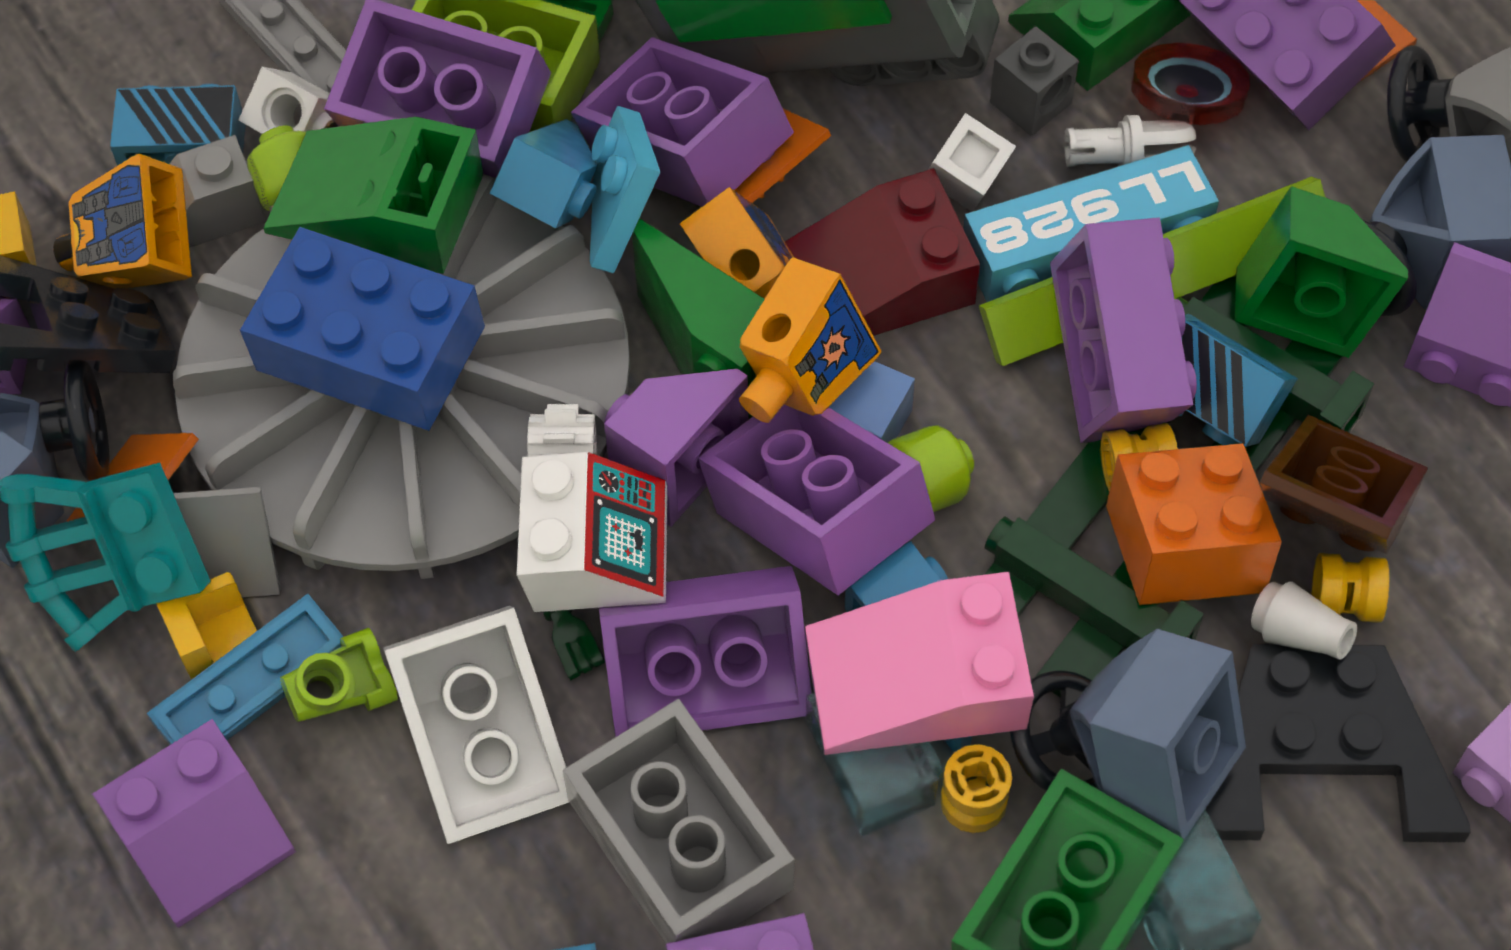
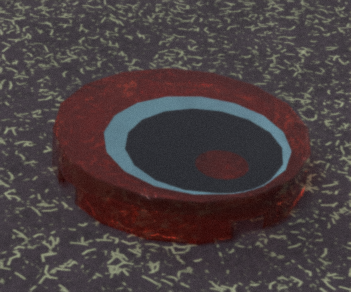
M1182 42L1158 44L1142 51L1134 61L1131 81L1132 93L1142 106L1163 118L1172 119L1174 112L1180 115H1188L1187 123H1192V125L1222 123L1240 114L1249 95V74L1240 62L1222 51L1204 45Z

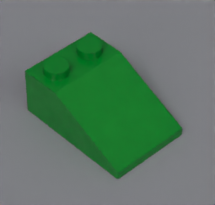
M639 218L632 233L637 295L681 375L739 369L747 375L749 386L756 377V374L740 349V339L763 303L764 298ZM748 413V417L751 419L753 416Z
M1061 768L951 940V950H1125L1181 849L1184 839Z

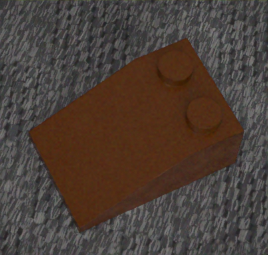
M1308 415L1266 468L1260 485L1265 499L1279 505L1281 512L1288 518L1303 524L1318 523L1339 533L1340 538L1346 544L1356 549L1368 552L1376 549L1387 554L1399 534L1428 467Z

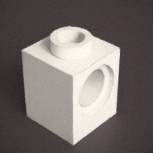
M263 66L238 120L261 134L272 128L284 125L292 126L294 131L339 127L324 110L330 93L292 72ZM300 103L302 115L299 123L295 125L294 112Z
M965 113L929 169H935L947 196L973 212L1016 146Z

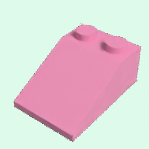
M1009 572L940 580L805 626L824 755L1025 730L1028 727L1034 694Z

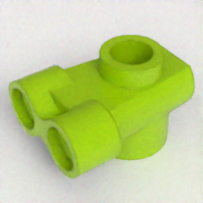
M369 627L340 638V648L330 653L311 655L302 662L299 668L280 677L281 686L297 722L364 704L367 710L371 711L398 700L393 679L382 660L378 643ZM314 681H323L330 686L332 696L327 699L316 698L307 691V686Z

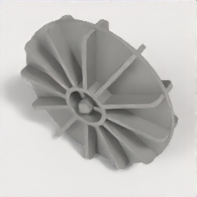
M483 174L456 245L442 275L475 285L485 328L430 431L255 369L240 329L292 241L291 239L265 234L264 228L256 233L232 254L215 275L204 273L197 282L195 288L199 300L185 328L180 343L176 369L173 372V386L175 389L179 424L182 433H193L199 438L189 453L209 489L223 490L261 487L272 543L300 555L305 566L320 570L325 563L359 570L401 571L418 569L421 580L434 578L435 566L455 563L483 554L517 538L519 535L522 457H528L527 435L530 414H545L547 404H578L579 414L595 415L597 455L608 459L604 427L605 417L613 403L620 396L628 393L630 357L628 333L623 311L605 272L590 266V252L585 247L584 236L575 226L568 225L564 227L562 225L554 228L489 194L496 178Z

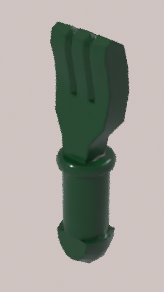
M573 610L543 612L544 618L547 621H553L552 641L570 681L579 677L581 673L585 674L591 671L593 667H598L605 663V658L595 637L584 621L571 614Z

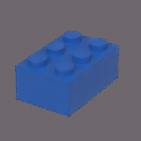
M299 227L243 323L240 332L257 371L430 431L485 325L475 285Z

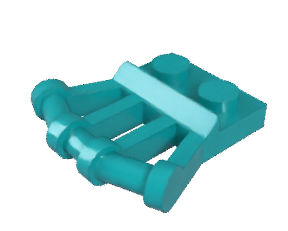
M160 462L87 482L31 474H15L0 480V499L8 505L10 541L5 544L11 560L13 562L20 561L28 579L24 589L30 602H39L68 634L64 641L74 652L83 647L125 611L137 612L143 606L200 593L211 582ZM35 502L82 508L85 517L37 529ZM95 538L103 558L53 571L45 551ZM113 580L119 594L88 618L65 592Z

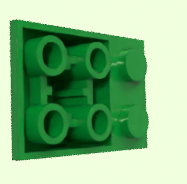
M421 117L309 130L305 134L265 223L264 232L265 234L292 240L299 227L436 273L444 274L483 178L477 132L475 129Z

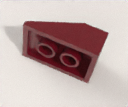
M934 168L877 185L784 241L794 258L841 274L873 336L976 303L980 262Z

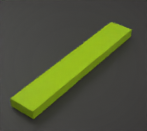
M1315 177L1306 178L1164 233L1163 238L1170 240L1174 251V269L1170 275L1174 299L1235 276L1238 265L1289 188L1292 186L1325 197L1321 179ZM1052 277L978 305L995 361L1001 366L1063 343Z

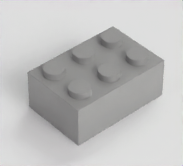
M680 699L675 700L563 769L569 803L665 943L730 930L794 889V858Z

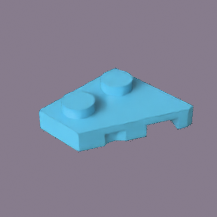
M621 106L616 107L609 125H602L597 131L591 153L592 160L596 161L598 166L593 175V184L597 186V190L592 201L590 266L614 273L660 174V169L640 112Z

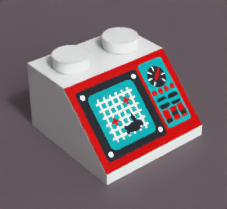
M589 452L522 457L517 577L533 611L545 612L666 603V481Z

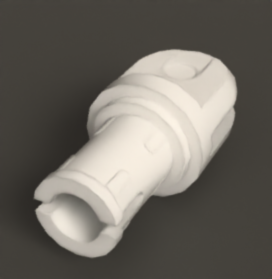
M1125 115L1123 121H1119L1116 128H1066L1064 140L1069 142V146H1064L1065 160L1068 167L1118 163L1119 166L1186 145H1189L1193 154H1195L1196 147L1185 143L1195 140L1196 132L1192 125L1183 121H1141L1139 115Z

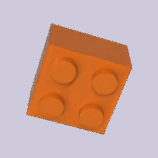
M1244 443L1118 454L1106 508L1139 605L1260 594L1270 582L1282 540Z

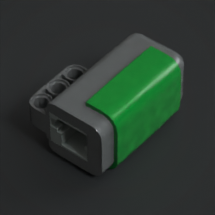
M635 0L662 41L756 74L829 69L836 78L853 86L936 81L978 76L986 68L1000 21L992 0Z

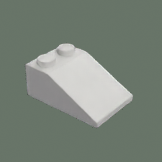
M507 606L383 647L447 844L569 803L563 769L566 768L514 607Z

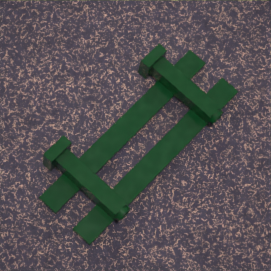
M1235 275L1213 284L1201 301L1195 297H1192L1189 302L1181 297L1177 299L1182 303L1185 314H1191L1298 378L1259 444L1245 447L1256 474L1297 419L1303 422L1310 415L1350 432L1361 418L1375 383L1352 370L1343 384H1340L1329 376L1343 359V356L1294 340L1283 350L1245 327L1246 324L1235 321ZM1145 428L1128 433L1138 434L1140 437ZM1101 440L1088 442L1027 521L1018 517L1014 522L1006 516L1003 517L991 531L984 546V549L995 555L994 563L984 575L1009 572L1018 618L1038 592H1041L1080 618L1036 676L1045 672L1064 670L1084 675L1093 680L1125 648L1130 647L1156 629L1196 640L1204 614L1183 600L1178 603L1171 614L1159 607V603L1139 605L1125 561L1122 562L1111 576L1071 551L1107 504L1109 490L1105 482L1101 462ZM1215 441L1212 446H1219L1222 444ZM1061 690L1052 691L1061 698Z

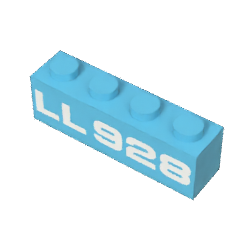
M1186 145L967 213L964 216L963 229L980 262L978 285L986 301L989 302L1051 278L1050 262L1085 224L1160 217L1164 234L1216 214L1219 200L1190 146Z

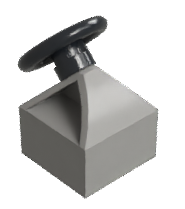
M1407 46L1397 54L1388 79L1387 115L1394 146L1405 162L1429 138L1439 137L1441 128L1449 127L1450 137L1504 135L1511 164V47L1475 64L1456 75L1453 79L1438 80V75L1430 56L1421 47ZM1411 124H1414L1420 137L1417 146L1414 145L1408 127Z

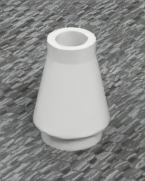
M1291 581L1284 585L1277 582L1269 583L1260 593L1251 617L1252 628L1262 633L1263 639L1267 643L1328 654L1337 659H1343L1348 654L1357 634V624L1343 618Z

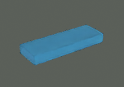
M306 594L147 712L148 719L169 745L213 719L226 740H229L285 697L280 682L281 676L299 668L302 662L311 655L330 653L340 648V638L343 635L311 596Z

